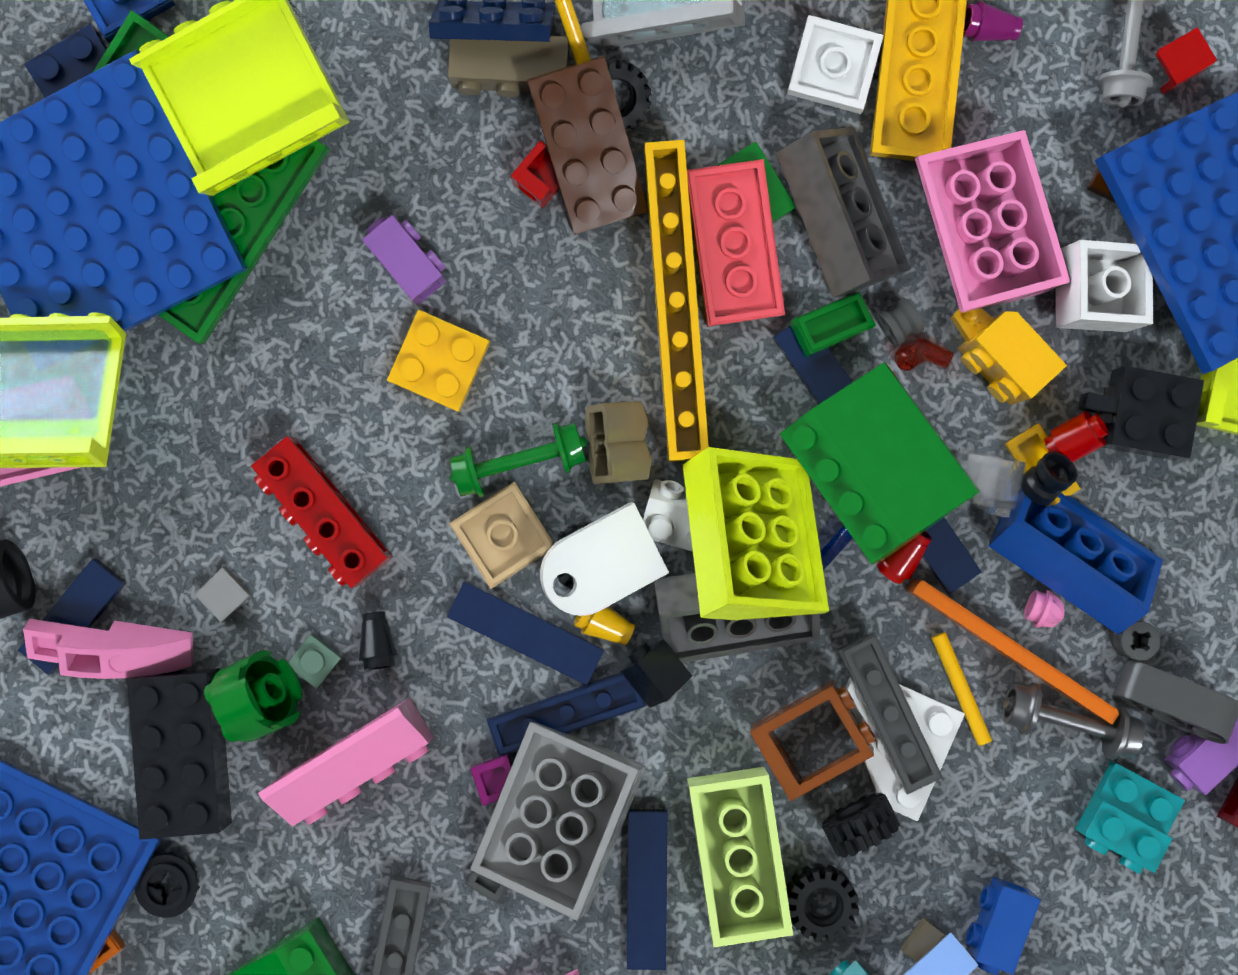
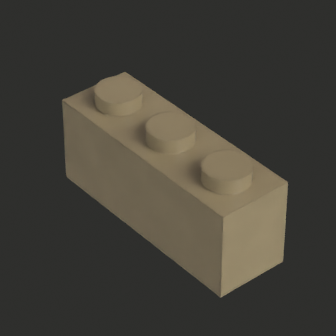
M551 36L550 42L450 39L448 79L452 89H458V92L464 95H479L481 90L496 91V94L502 97H518L520 92L530 93L527 79L569 66V41L565 36Z

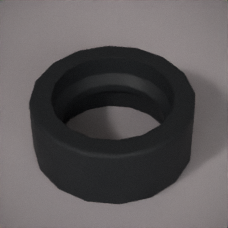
M7 539L0 540V619L33 607L36 598L35 582L28 561L22 551L12 541Z

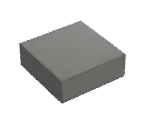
M222 567L194 595L222 623L253 594L227 567Z

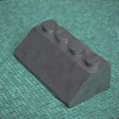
M855 127L811 131L776 152L781 164L782 175L789 184L795 200V208L802 217L809 235L810 246L817 255L823 271L824 282L830 289L833 298L859 291L911 270Z
M695 573L659 578L654 581L662 638L682 663L820 640V614L744 620L701 618Z

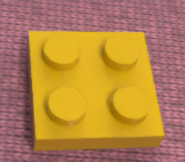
M418 309L387 381L460 412L490 345V341Z

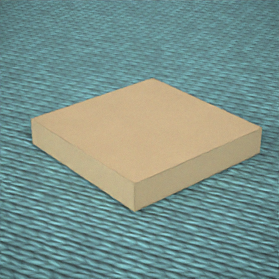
M516 482L511 483L449 523L490 589L545 555L553 543L552 538Z

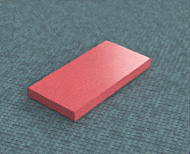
M764 159L687 170L689 203L707 327L784 316V301Z

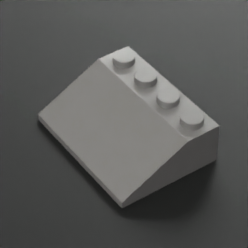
M531 721L470 870L578 921L589 910L646 765L613 750Z

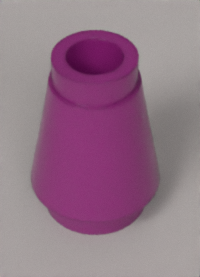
M979 1L976 5L968 4L966 7L963 36L968 37L969 41H1016L1021 34L1023 20L1022 17L1015 16Z

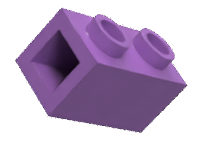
M391 215L387 219L382 217L376 220L366 230L368 235L362 241L417 306L447 282L440 273L446 267L432 250L424 254L416 242L421 237L407 220L400 224Z
M1238 719L1227 744L1214 743L1193 734L1182 736L1172 744L1170 748L1171 753L1164 760L1173 769L1169 775L1180 787L1186 791L1193 789L1207 795L1238 766Z

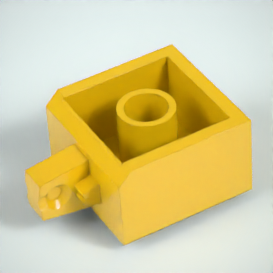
M982 308L962 313L958 309L950 317L965 339V342L957 348L963 354L961 357L962 363L972 373L976 375L980 373L990 383L987 389L1001 403L1006 401L1009 405L1032 399L1067 366L1018 312L1006 311L993 318Z

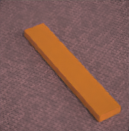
M912 579L905 590L1099 720L1113 725L1119 716V710L924 580Z

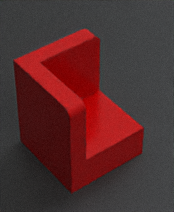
M1198 27L1156 52L1155 55L1170 79L1159 89L1164 95L1201 74L1217 62L1215 55Z
M540 140L511 174V179L514 186L543 209L560 187L547 145Z

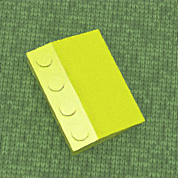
M708 447L684 463L683 473L700 617L744 620L828 612L829 605L810 479L800 462L794 458Z

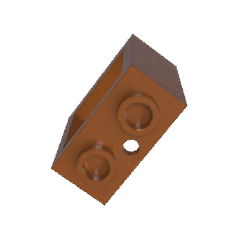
M834 680L827 682L754 723L750 729L751 736L790 802L874 756L872 743L877 740L865 720L860 723L858 722L851 710L856 707L852 696L845 686L838 688ZM830 700L856 744L857 749L801 778L774 730L823 702Z

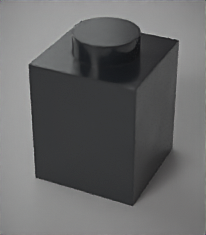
M664 640L651 646L646 642L639 645L627 656L631 662L620 671L649 708L668 701L692 677L691 673Z

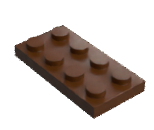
M602 55L527 79L574 235L648 212L605 57Z

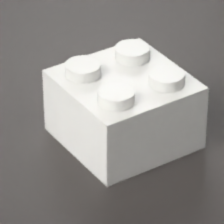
M1078 240L1061 248L1071 282L1056 288V328L1129 332L1153 324V275L1137 244Z

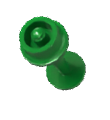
M555 422L552 423L556 441L480 463H477L474 451L469 446L466 447L464 453L450 458L452 472L449 480L454 484L456 483L460 496L477 494L479 497H484L485 490L482 478L561 456L565 472L570 473L573 466L586 462L583 448L586 447L588 440L583 436L579 437L576 423L561 426Z

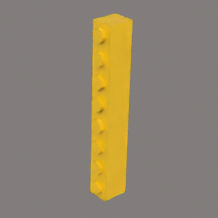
M685 141L647 142L644 145V163L668 462L689 461L708 448L709 444Z

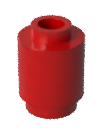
M1084 411L1053 428L1051 435L1044 438V442L1049 452H1060L1074 463L1105 446V436L1109 434V431L1098 414L1091 416L1087 411Z

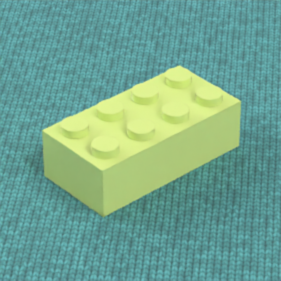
M765 767L687 778L713 947L793 936L770 779Z

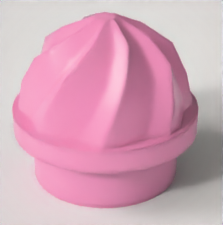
M1034 590L1028 598L1023 617L1026 620L1032 621V626L1036 628H1053L1064 618V605L1052 591L1045 590L1041 592Z

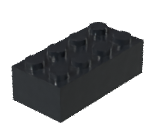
M220 668L169 672L127 679L139 840L220 833L232 823L226 740L222 734L221 726L214 716L212 707L204 695L205 687L212 682L213 677Z

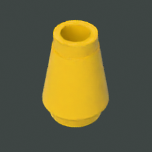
M609 606L591 615H576L574 626L581 629V634L620 643L624 646L629 642L635 628L634 624L628 622L626 618Z

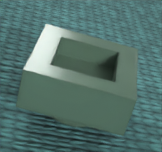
M312 633L288 663L295 673L318 689L343 656Z

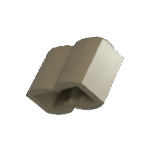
M642 402L601 403L587 406L585 426L591 445L589 450V468L593 483L604 484L649 479L652 458L645 442L648 418Z

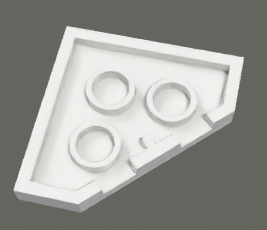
M850 677L846 688L856 704V707L851 710L859 723L863 720L868 723L877 740L872 743L874 756L864 761L876 795L879 793L885 794L895 812L918 821L935 782L908 795L904 792ZM900 685L939 770H941L965 713Z

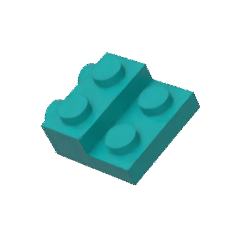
M1111 761L1075 829L1086 836L1084 844L1106 856L1110 849L1120 854L1121 857L1118 862L1132 871L1141 874L1145 868L1155 873L1173 840L1167 834L1185 800Z

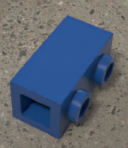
M994 876L990 886H984L979 898V907L981 908L976 923L972 922L970 924L965 939L966 945H968L967 951L976 960L977 967L995 975H998L1000 970L1014 975L1041 900L1031 890Z

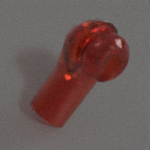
M918 338L902 345L896 351L895 362L898 368L903 371H911L914 367L926 361L946 369L952 360L954 352L925 338Z

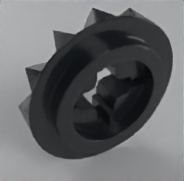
M172 853L154 856L149 860L135 887L138 902L148 913L157 917L170 918L180 915L194 903L197 891L200 888L197 884V870L192 869L187 862V858H180ZM169 872L171 882L177 883L180 887L170 891L167 897L165 887L159 886L156 882L165 879Z

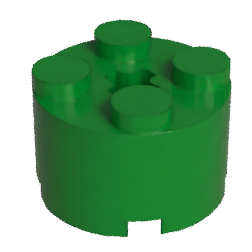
M268 650L258 651L219 670L213 677L212 682L205 687V698L212 707L214 716L221 726L223 736L229 742L256 741L293 724L300 715L301 710L296 712L297 701L302 699L299 679L287 661L284 659L277 661L269 656L273 652Z

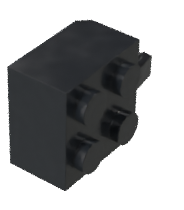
M1124 366L1112 370L1109 387L1104 388L1103 395L1089 392L1081 394L1078 410L1100 414L1099 416L1109 431V434L1105 436L1106 445L1102 448L1172 461L1190 459L1204 380Z

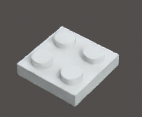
M808 15L787 94L861 114L865 107L884 35Z

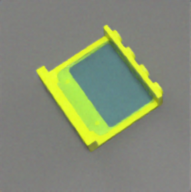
M95 312L89 313L87 316H68L61 313H53L49 317H30L24 314H13L10 318H0V468L107 467L126 333L111 316Z

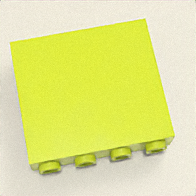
M235 0L233 2L223 1L217 3L209 9L208 16L197 22L189 20L175 27V34L162 41L156 39L145 43L139 48L140 53L129 59L131 65L143 70L197 174V176L191 179L200 194L214 196L350 123L288 0Z

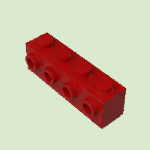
M286 436L251 465L252 469L257 473V476L254 477L256 484L268 496L272 493L282 504L278 508L280 513L291 525L298 524L307 535L303 538L306 545L315 555H324L332 565L328 568V571L341 586L347 584L350 588L358 587L393 558L391 553L296 438Z

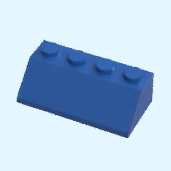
M1021 488L999 519L988 545L990 548L1117 635L1149 613L1163 559L1071 496H1065L1060 492L1058 498L1061 499L1059 500L1061 502L1045 507V505H1039L1031 501Z

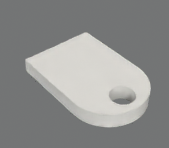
M630 502L557 541L543 558L540 569V581L546 597L552 604L566 613L583 616L601 611L663 577L669 571L635 503ZM562 573L570 574L574 582L572 590L566 595H557L553 589L554 579Z

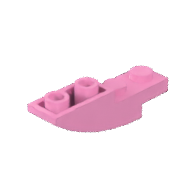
M29 619L23 628L27 658L59 663L60 675L97 679L134 678L169 673L192 667L194 663L192 632L115 620L109 631Z

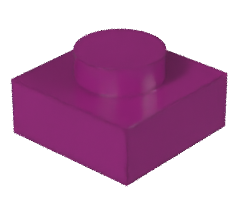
M509 754L471 766L470 770L483 806L498 801L512 767Z

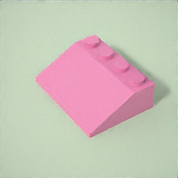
M1025 130L915 158L961 313L1047 293L1071 282Z

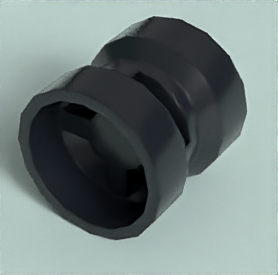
M1051 451L1046 453L1037 462L1036 466L1031 467L1022 475L1020 483L1024 494L1031 501L1039 505H1049L1060 495L1061 491L1069 488L1077 480L1078 474L1074 463L1067 456L1060 452Z

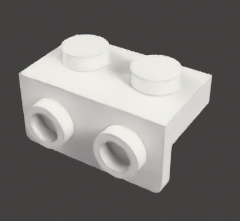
M655 479L643 516V521L653 541L693 552L685 487L672 480L661 481Z

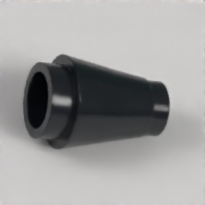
M378 611L362 614L363 622L361 626L359 661H363L364 670L396 666L395 657L398 656L388 620L386 619V613Z

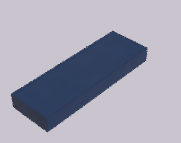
M92 559L42 621L91 628L127 582L98 559ZM24 642L18 651L27 657ZM29 659L47 675L53 674L59 667V663Z

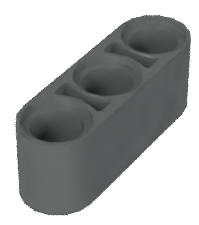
M1126 661L1112 695V699L1128 709L1219 744H1227L1238 719L1237 700L1138 661Z

